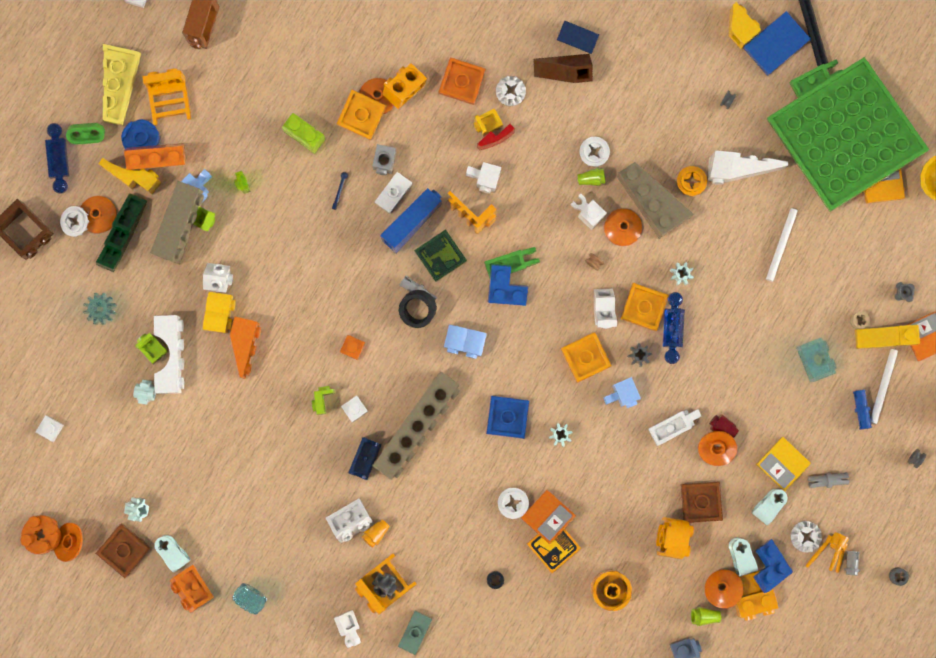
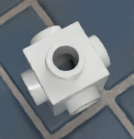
M207 263L203 273V289L226 293L228 286H231L233 282L230 266Z

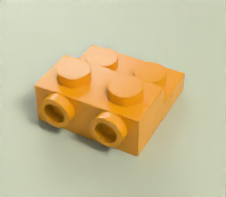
M761 570L740 576L744 591L741 600L735 607L738 617L744 618L745 621L755 619L756 614L763 613V616L774 614V609L779 608L774 589L763 593L754 579V576Z

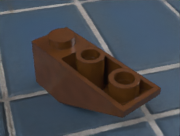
M590 54L533 59L534 77L570 83L593 81V64Z

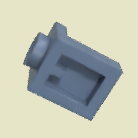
M693 637L669 644L674 658H700L699 652L702 649L699 641H695Z

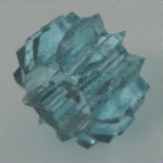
M94 293V299L90 296L87 298L90 303H84L83 306L88 309L84 310L83 313L88 315V321L93 320L95 325H98L99 322L105 325L106 319L108 321L113 320L110 314L116 315V312L112 309L117 307V305L111 303L113 301L112 297H107L105 293H102L101 296L98 293ZM98 306H99V307H103V311H102V312H101V311H97V307H98Z
M242 583L232 597L235 604L254 615H257L264 608L267 601L264 594L246 583Z

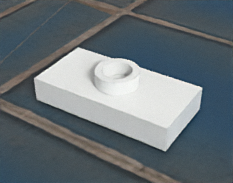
M396 172L376 199L375 204L391 214L411 187L412 182Z

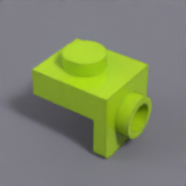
M198 206L197 217L193 225L209 231V228L214 225L215 213Z
M151 333L143 334L138 338V343L135 345L152 364H155L168 352Z
M330 386L318 387V391H314L315 400H312L313 412L316 411L317 415L326 414L324 395L335 394L334 389H330Z

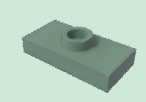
M414 611L398 647L416 655L432 618Z

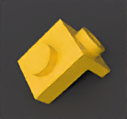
M495 108L480 116L476 115L474 118L475 122L473 125L477 133L481 132L483 137L490 131L493 132L503 127V123Z

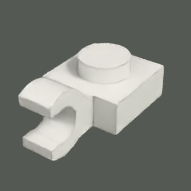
M353 610L334 618L340 635L346 636L345 645L347 648L361 643L356 633L359 625Z

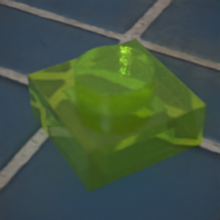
M243 171L236 172L237 179H234L237 190L241 189L243 194L251 192Z

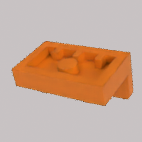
M194 565L170 580L172 591L175 594L178 593L181 598V605L190 613L214 598Z

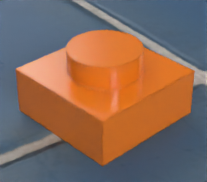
M347 335L340 353L358 360L365 342Z

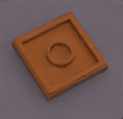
M720 482L681 484L683 520L689 523L723 521Z
M121 523L95 554L123 578H127L151 547Z

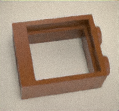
M192 0L182 31L186 41L192 48L201 49L202 47L207 49L220 7L216 0Z

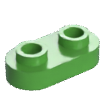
M98 123L73 124L68 127L66 132L67 140L76 145L99 143L105 136L104 127Z

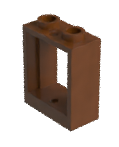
M16 199L0 215V237L25 260L33 258L38 253L37 250L42 245L48 244L52 239L51 236L54 233L19 199ZM24 212L42 231L22 250L4 230Z

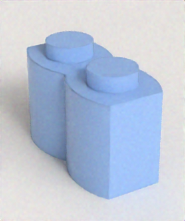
M449 325L444 348H447L448 353L458 355L460 351L466 353V357L477 359V356H482L487 333Z

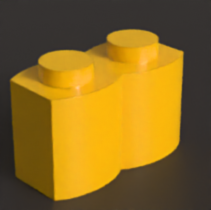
M208 292L203 330L225 334L228 333V330H231L233 319L230 318L231 311L235 310L236 300H233L232 295Z

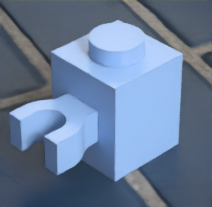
M204 169L197 178H194L189 173L181 182L201 189L204 195V202L208 197L209 191L203 185L212 176Z
M632 377L612 385L615 393L603 398L606 405L618 400L621 407L626 405L627 408L637 405L636 400L641 399Z

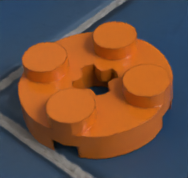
M44 515L30 517L22 529L21 544L33 554L43 555L53 551L61 540V530H59L57 521L52 517ZM43 530L45 537L39 540L38 532Z

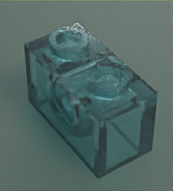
M822 337L796 347L810 383L836 374V364L832 358L830 359L828 344L825 340L823 341ZM816 354L819 355L822 359L820 365L816 364L814 361V356Z

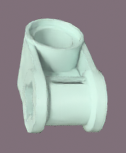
M771 489L754 507L752 514L765 525L770 524L786 504L787 494L783 490ZM774 494H778V495L780 494L779 498H780L781 500H780V501H774V500H775Z
M164 535L155 541L156 551L172 572H177L190 561L187 553L172 536ZM168 541L167 547L162 548L163 542Z
M738 537L731 539L728 546L737 575L740 577L758 571V566L748 541ZM738 543L743 544V546L740 547V551L736 550V547H738Z

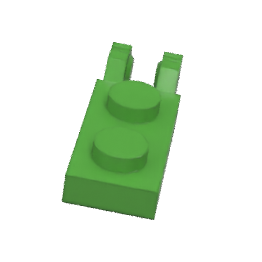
M837 59L825 65L822 64L791 80L789 83L797 98L843 71L838 70L831 75L829 74L828 69L838 64Z
M532 247L523 251L518 250L485 261L484 264L489 279L491 264L510 265L512 274L540 263L539 258H534L527 262L523 258V256L536 252V248Z

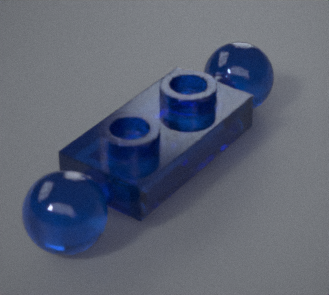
M51 123L47 127V134L51 139L45 140L48 176L50 179L55 178L52 184L53 190L58 194H62L68 189V184L63 177L70 176L66 139L59 138L62 134L61 126L57 123Z
M673 292L668 296V303L671 305V309H665L663 347L669 348L664 358L669 364H675L679 361L680 354L676 348L683 347L685 309L679 308L683 303V297L678 292Z

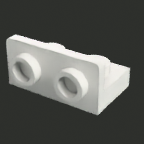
M359 498L326 517L332 532L340 543L351 540L354 535L366 531L374 524Z

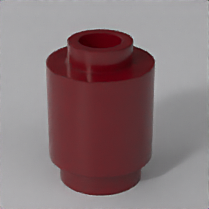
M722 414L720 416L715 415L709 423L711 425L710 430L726 432L733 438L739 432L736 425Z

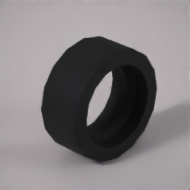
M413 290L403 297L399 304L398 312L406 325L412 328H422L432 321L436 315L437 306L431 294L423 290ZM416 298L425 302L428 306V314L425 318L415 319L408 313L407 304L410 300Z

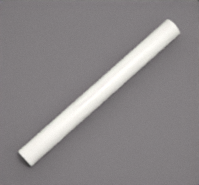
M790 208L766 277L768 281L773 282L798 212L796 209Z
M890 349L870 421L874 424L878 422L898 351L895 349Z

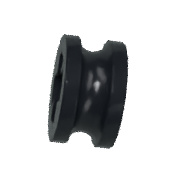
M492 571L487 576V584L492 589H499L504 584V577L500 572ZM492 575H495V577L499 575L500 584L496 585L495 583V585H492L490 577Z

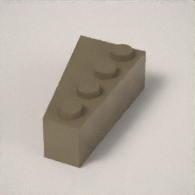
M636 162L618 173V180L659 239L694 215Z
M177 181L151 249V254L180 265L192 225L197 217L198 206L202 204L204 199L201 189Z

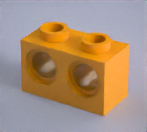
M412 63L406 68L404 66L401 67L396 73L397 76L393 79L390 77L383 85L382 95L397 109H400L424 87L427 80Z

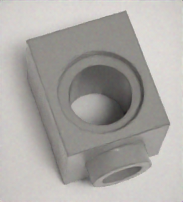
M377 144L372 165L373 170L377 174H392L396 148ZM382 157H387L389 162L386 165H381L379 160Z

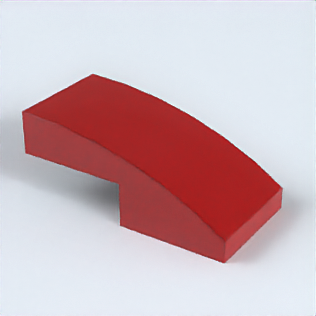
M509 124L497 136L490 131L477 143V148L484 150L502 143L515 133V128Z

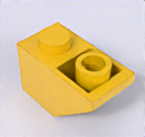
M735 2L730 9L728 36L742 49L759 34L761 29L759 28V23L749 17L747 10Z

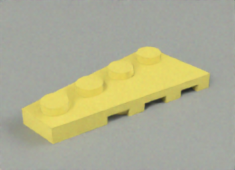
M103 44V121L123 126L141 53Z

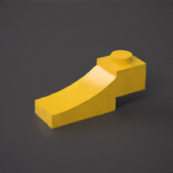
M104 158L98 163L132 190L138 184L150 194H153L161 184L157 179L158 175L151 169L148 171L145 169L140 171L126 170Z
M919 325L856 329V349L920 344Z

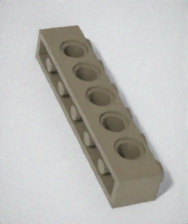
M440 371L373 464V467L391 480L394 477L398 478L404 470L401 466L405 461L409 463L415 455L413 452L414 448L417 445L420 447L425 441L426 437L424 434L428 429L432 431L438 423L435 420L439 414L443 415L448 409L447 402L450 398L454 400L460 392L457 389L459 384ZM438 390H443L446 393L444 400L439 401L435 398V393ZM426 406L434 407L435 412L432 416L424 414ZM416 421L423 423V430L420 432H415L412 428L413 423ZM404 437H410L412 440V445L409 448H404L401 445V440ZM394 452L399 453L401 456V460L397 464H393L390 461V455Z

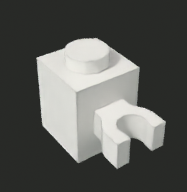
M483 162L481 170L468 166L466 176L478 179L477 188H480L479 191L490 194V192H495L501 167Z
M580 194L578 198L582 201V204L577 205L573 201L571 206L581 211L578 218L592 230L605 217L606 212L594 200L588 204L585 197Z

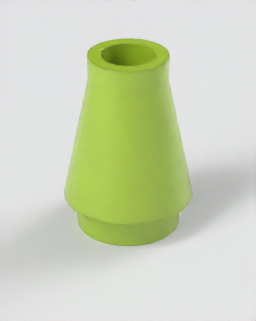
M598 167L582 174H577L579 185L601 186V184L606 183L604 168L599 169Z
M696 607V609L691 610V622L697 626L720 623L721 612Z

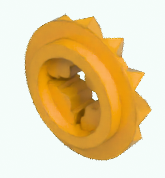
M696 166L683 168L676 180L678 189L690 197L699 195L707 186L706 174ZM691 175L693 180L697 181V183L693 184L692 189L690 183L686 181L690 179Z

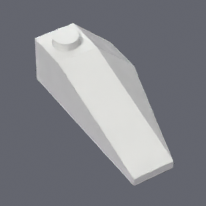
M715 151L709 158L707 181H712V184L723 185L724 182L783 170L788 166V162L764 158L759 161L753 155L742 158L740 157L741 153Z

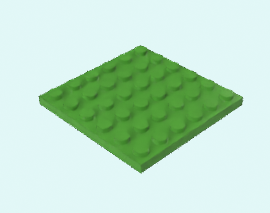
M865 57L767 117V121L829 212L929 151L925 142Z

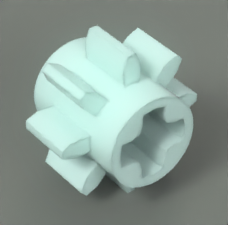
M687 262L683 266L676 263L677 269H670V272L673 273L670 280L675 279L677 286L680 282H683L686 286L688 284L687 278H694L690 275L693 268L689 269ZM683 270V274L686 276L680 278V274L677 272Z
M142 380L140 384L136 383L133 396L137 398L138 403L147 405L148 402L154 401L156 393L152 381Z
M557 423V429L550 428L553 435L549 439L554 438V446L561 442L562 447H564V441H572L568 438V434L573 432L566 430L567 424L562 428ZM561 430H563V435L565 436V439L561 438L560 440H558V435L556 434V431L560 432Z
M132 497L131 501L126 503L124 513L129 515L128 520L141 522L142 518L148 515L149 506L144 504L145 499Z

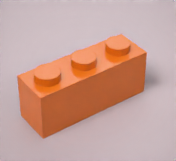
M184 143L131 147L124 150L126 170L185 165L186 163Z

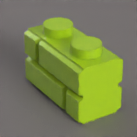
M294 113L290 115L282 126L284 133L313 154L317 152L325 141V137L321 132L315 130L314 127Z

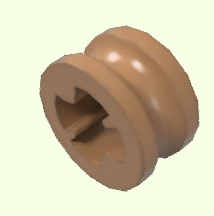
M590 253V258H586L585 262L598 271L600 269L599 266L603 265L604 262L595 254Z

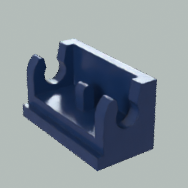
M564 20L557 41L592 54L600 34Z
M362 437L348 473L368 480L382 444Z

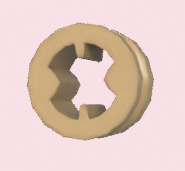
M857 312L850 319V323L855 329H863L870 322V318L865 312ZM862 316V321L864 322V324L858 325V320L856 319V317L859 318Z

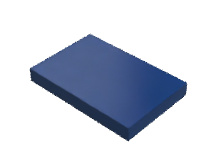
M786 11L746 44L743 49L768 76L808 43L811 38Z

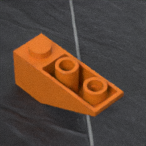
M235 316L230 338L239 376L245 379L246 375L249 376L252 364L249 363L251 357L255 356L257 346L254 344L256 338L260 336L261 327H259V323L256 321Z

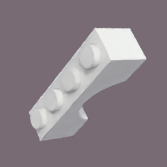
M177 315L154 316V335L166 342L170 352L167 365L161 371L154 374L156 394L181 393V389H184V378L181 377V370H184V359L181 358V351L184 350V340L181 339L184 323L181 317Z

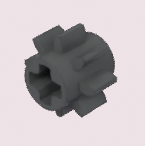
M638 343L637 349L629 348L632 354L627 357L632 358L631 365L639 363V367H642L643 361L647 364L650 362L647 357L652 355V353L647 352L648 346L642 348L640 343ZM638 350H640L641 354H644L641 360H639V357H635Z
M379 573L372 582L375 586L374 592L379 597H386V595L391 597L398 588L395 585L396 579L389 573L384 575Z

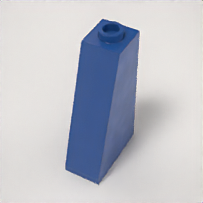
M427 188L380 235L382 242L397 254L442 205L441 195L434 189L430 191Z

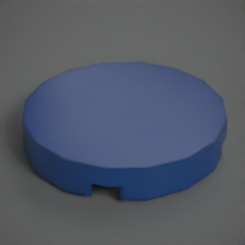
M139 119L126 125L123 129L121 140L125 149L155 146L160 143V134L151 122Z

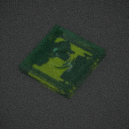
M446 229L414 250L435 282L467 262Z

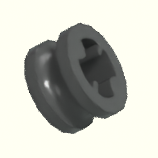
M728 90L720 105H725L726 109H729L736 94H731Z
M916 449L909 457L908 463L914 464V467L918 468L925 460L926 454H921L920 450Z
M893 568L889 573V579L893 584L903 586L908 582L909 575L902 568ZM902 572L901 576H903V579L896 582L895 579L897 577H894L895 574Z

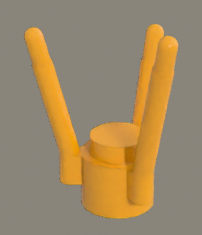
M834 532L833 536L828 535L826 541L805 566L808 568L830 543V548L835 550L829 571L833 570L838 558L836 573H839L849 539L837 532Z

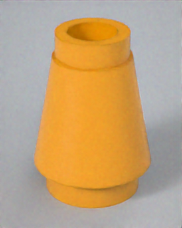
M381 519L363 532L362 539L373 548L379 544L390 526Z

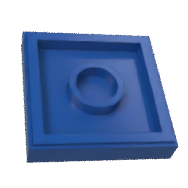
M491 396L486 434L525 439L529 400Z

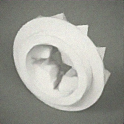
M507 76L501 79L496 86L498 100L507 106L518 105L523 101L526 94V87L523 81L516 76ZM507 86H509L510 88L516 86L514 90L515 95H513L512 93L506 95L508 91Z
M590 137L581 144L579 154L582 161L588 166L598 167L608 160L610 149L607 142L602 138ZM590 148L594 150L601 148L597 153L598 157L595 155L589 156L591 153Z
M78 206L67 208L60 219L61 228L64 233L72 237L83 235L82 233L88 230L87 224L90 222L87 217L88 214L83 208ZM71 218H76L79 225H74Z
M508 488L498 498L500 512L510 519H517L523 516L529 506L527 495L518 488ZM510 495L514 500H521V502L516 504V512L512 506L505 507L510 502Z
M802 521L796 524L791 531V542L801 552H813L822 541L821 530L816 524L809 521ZM801 532H803V533H809V532H811V534H810L809 537L811 538V540H812L813 542L808 541V540H806L805 542H803L804 536L802 535Z

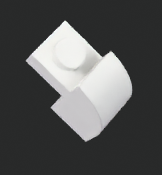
M613 288L594 289V318L597 327L604 329L617 327Z

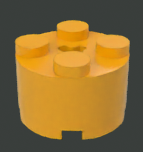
M663 517L662 520L665 522L663 525H659L656 537V546L660 547V551H656L657 555L681 560L684 557H689L691 550L689 539L693 536L694 527L686 520Z
M602 571L592 581L591 595L594 601L605 610H621L631 599V583L626 576L618 571ZM609 586L616 587L613 595L607 594Z

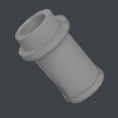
M847 551L846 568H844L846 575L858 576V572H860L858 569L860 552Z

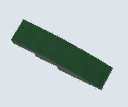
M129 193L112 223L113 228L107 236L104 248L96 260L97 266L111 272L115 271L139 223L147 200Z

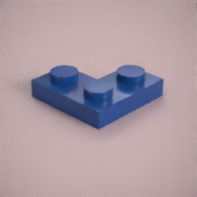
M491 264L488 303L526 306L528 286L510 284V265Z
M772 539L755 550L764 563L765 568L757 573L754 579L763 593H767L792 574L793 571Z

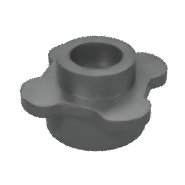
M902 282L897 283L895 299L897 301L906 300L907 302H912L915 286L913 284H903Z

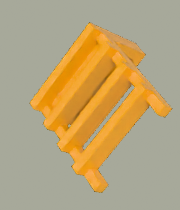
M173 68L166 70L164 73L150 72L147 76H142L143 83L148 88L153 125H158L157 119L186 114L187 120H191L186 79L181 70ZM183 92V98L154 102L153 97ZM185 103L184 109L156 113L155 110L158 107Z
M451 191L447 193L450 196L448 199L450 208L453 211L457 209L458 216L460 218L464 216L467 219V225L470 226L472 224L475 227L476 234L485 226L489 228L496 221L497 209L492 204L477 217Z
M394 553L355 583L357 586L355 588L356 592L361 598L365 596L369 602L367 603L368 608L372 613L377 612L378 615L417 585L415 581L408 585L390 562L395 557ZM385 564L388 565L405 587L400 593L396 589L394 592L396 596L391 600L387 595L386 597H379L374 592L375 586L372 584L375 580L372 574L378 571V573L384 575L385 573L381 567Z

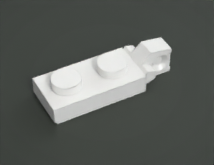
M687 410L681 411L648 430L656 445L659 446L691 429L695 425L693 421L701 417L699 410L688 413Z

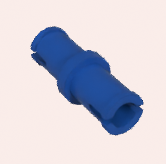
M866 390L853 392L856 405L854 410L858 416L859 430L872 428L869 415L871 410L867 404Z

